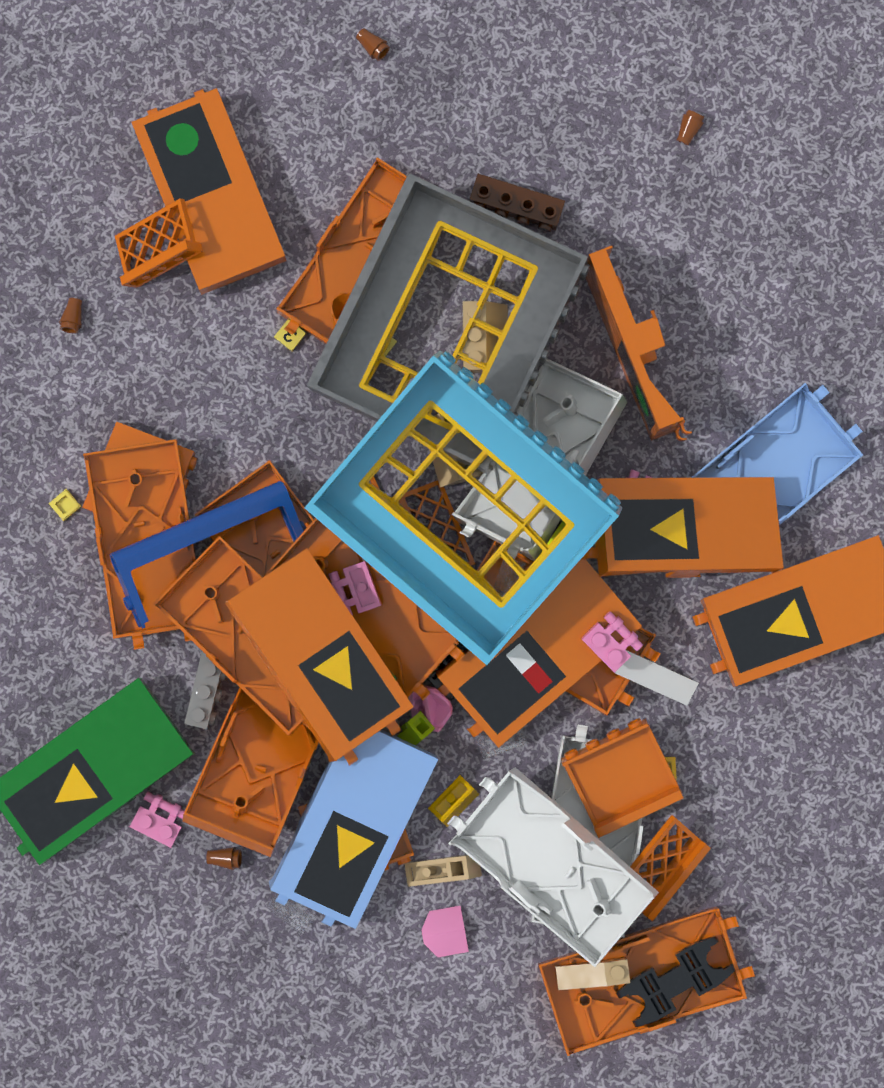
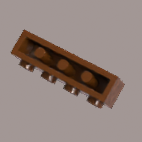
M479 173L477 174L469 199L470 202L494 211L495 214L506 219L508 216L517 218L516 222L522 225L536 224L538 229L545 232H551V229L556 231L565 204V200Z

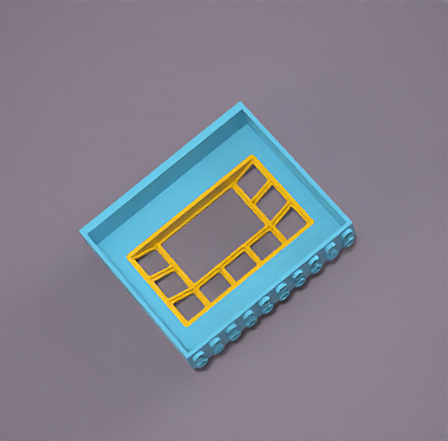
M440 350L431 357L304 508L483 663L488 665L618 518L622 507L620 506L621 501L611 493L608 496L601 490L603 486L596 479L586 477L583 474L584 469L576 462L571 464L565 458L566 454L559 447L555 446L553 448L546 442L548 438L538 430L534 432L528 426L530 423L523 416L513 414L510 411L511 406L501 398L498 401L491 395L493 391L486 384L476 382L473 379L474 374L466 367L461 369L455 363L456 359L449 352L445 351L443 353ZM431 409L441 414L453 425L439 444H435L414 429ZM458 431L462 432L482 450L467 469H464L444 451L445 446ZM408 436H411L431 450V453L415 471L392 457V454ZM487 456L491 457L511 475L496 494L492 493L472 475ZM436 457H440L517 524V528L479 571L475 570L399 504V500ZM384 463H389L408 476V480L393 497H390L369 483ZM516 481L520 482L540 500L524 519L501 500ZM545 505L566 524L549 545L530 526L531 521ZM523 531L542 549V553L526 571L507 552L510 545ZM500 557L519 576L516 583L503 597L484 578V575Z

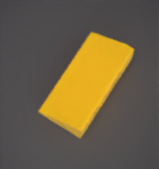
M459 775L428 809L448 827L447 823L453 816L458 817L479 793Z

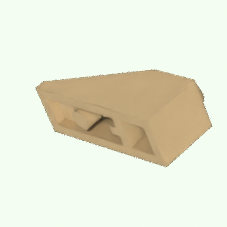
M467 854L405 863L408 887L467 880L482 876L481 866Z
M625 957L601 960L596 967L589 962L555 966L558 990L630 983L628 961Z

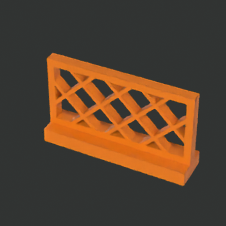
M181 198L115 235L124 275L120 276L122 286L138 288L203 252L201 243L195 242L185 199ZM179 208L180 215L178 220L175 221L172 217L175 209ZM162 217L165 220L160 231L156 229L159 218ZM170 222L176 225L172 237L167 235ZM146 227L148 228V231L145 236V239L143 240L139 237L142 228ZM182 228L185 231L186 239L180 242L177 239ZM154 232L159 234L155 246L150 243ZM130 236L132 239L129 248L127 249L125 247L124 239ZM167 238L170 242L167 250L163 251L161 247L164 239ZM138 241L143 244L139 255L134 253ZM148 247L153 249L151 259L149 260L145 259ZM132 256L137 258L133 269L130 267Z
M437 480L406 492L399 500V504L410 514L411 512L414 513L416 519L419 515L430 520L427 527L429 530L433 522L445 527L439 539L449 547L454 548V552L456 550L464 552L468 559L467 563L471 566L475 565L463 534L459 533L462 531L459 522L452 515L454 510L444 487H440L439 481ZM435 486H438L441 493L438 502L426 497L428 490ZM412 495L420 498L421 502L418 509L415 510L408 507L405 498ZM424 501L436 506L432 517L420 512ZM439 507L448 510L450 517L447 524L435 519ZM447 529L457 532L458 539L455 545L443 540Z
M673 815L669 817L630 866L642 878H646V881L659 892L642 912L652 922L711 849ZM676 824V835L669 836V831ZM689 838L682 847V839ZM676 841L675 850L668 851V843ZM662 844V853L654 855V849ZM675 856L667 866V857ZM661 859V868L653 869V861ZM647 863V871L639 873V868L642 864ZM660 874V876L652 884L653 876Z

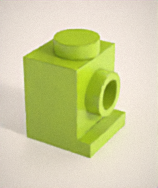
M420 711L400 727L402 732L396 737L417 745L435 728Z

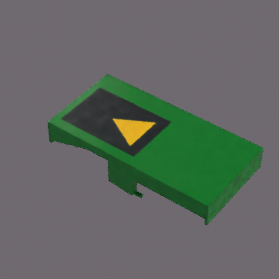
M137 678L1 776L0 811L23 842L17 847L22 857L30 852L36 862L42 865L102 820L112 816L134 800L137 795L195 755V752L143 679Z

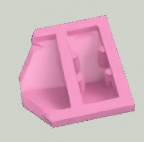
M425 686L430 691V694L424 701L415 692L409 696V700L414 706L411 709V715L414 717L421 711L435 728L433 731L439 732L451 717L453 707L451 702L434 687Z
M461 906L429 911L421 929L424 944L437 957L469 952Z

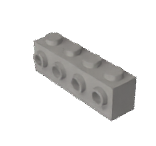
M203 651L184 724L209 730L210 725L214 726L217 712L213 711L215 703L220 702L222 689H219L221 680L225 681L226 675L206 657Z

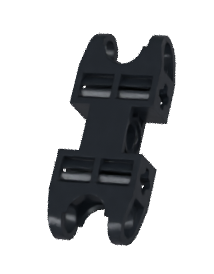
M716 936L693 942L676 952L675 955L680 964L658 976L654 968L650 967L631 978L630 983L623 985L616 992L619 999L626 995H638L644 1000L645 1007L640 1012L641 1015L632 1021L635 1027L655 1022L675 1011L676 1007L671 999L687 989L694 987L698 996H701L720 985L735 971L733 964L724 968L722 966L716 968L707 963L706 957L713 945L719 942ZM686 953L689 954V956H690L691 960L693 961L695 967L692 966V964H691L690 960L688 959ZM697 972L700 973V975H701L702 979L704 980L706 986L703 985V983H702L701 979L699 978ZM645 976H647V978H648V980L650 981L652 987L654 988V991H653L652 988L650 987V985H649L648 981L646 980ZM656 995H658V997H659L660 1001L662 1002V1004H663L665 1010L662 1008V1006H661L660 1002L658 1001Z

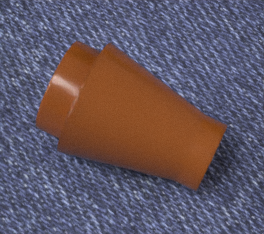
M365 28L361 29L356 36V39L362 44L372 59L378 61L383 59L390 49L386 40Z
M687 110L686 114H683L677 141L689 146L694 136L703 126L704 116Z
M77 298L68 299L67 306L59 321L62 331L76 334L82 328V300Z
M236 847L208 850L206 862L207 864L234 870L241 867L242 851L241 849H236Z

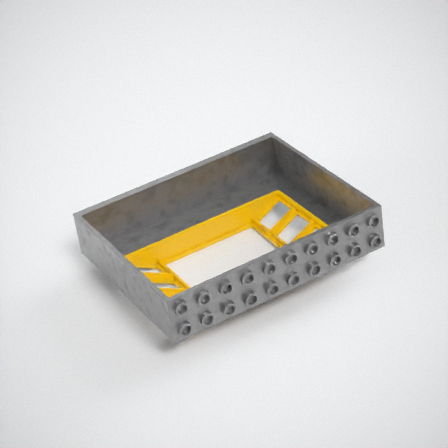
M408 173L307 383V387L311 391L377 422L407 387L410 379L418 374V372L385 357L384 354L427 265L431 264L483 289L473 318L470 317L452 356L456 359L455 363L458 360L471 364L469 361L476 363L477 365L473 366L483 370L478 383L486 384L493 391L491 395L498 401L500 398L506 401L511 406L510 411L518 416L517 410L519 406L524 407L529 397V392H527L529 385L534 386L539 376V371L537 370L539 364L544 365L549 355V349H547L549 343L554 344L559 334L557 326L559 322L564 323L570 308L567 305L569 301L574 302L578 295L580 286L577 284L579 280L584 281L590 267L587 264L588 257ZM442 230L466 241L456 267L432 257ZM473 245L498 256L487 282L463 271ZM505 260L529 270L528 277L518 297L494 286ZM491 293L515 304L503 330L487 324L478 318L475 319L479 309L481 308L482 311ZM475 326L499 337L487 363L482 361L479 363L462 352L468 340V332ZM381 363L404 374L393 396L369 386L371 378ZM431 409L414 429L435 444H439L453 425L431 414L433 409ZM460 431L444 448V451L449 456L469 466L482 452L477 445ZM487 456L478 466L477 470L487 474L489 469L494 470L497 463Z

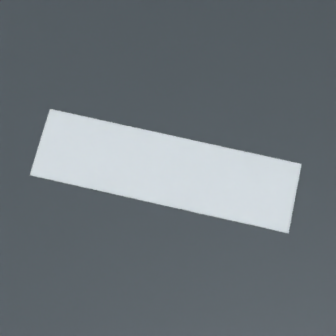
M627 651L631 657L615 674L688 705L699 684L698 682Z

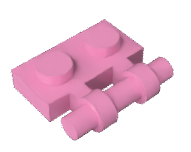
M366 561L344 568L343 571L346 576L344 579L340 580L337 571L328 574L331 585L351 614L350 606L356 605L358 613L382 605ZM349 585L353 598L347 599L343 586Z
M609 611L604 616V619L609 624L603 628L597 622L581 639L615 673L631 657L625 649L631 645L638 651L643 644L637 639L638 635L634 631L630 632L623 625V620L619 616L616 617ZM615 630L624 638L619 643L610 635Z
M147 792L144 800L151 803L149 810L142 806L139 807L130 828L172 848L182 826L174 822L177 817L183 819L185 810L177 803L174 805L164 800L163 796L159 794L154 795ZM158 807L170 813L168 819L156 814Z

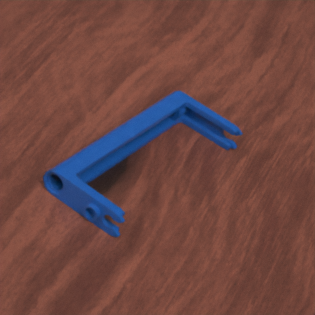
M278 481L110 553L112 565L125 594L123 602L127 610L132 611L138 627L145 628V623L149 622L131 575L133 569L277 507L294 543L306 527L302 521H299L284 483Z

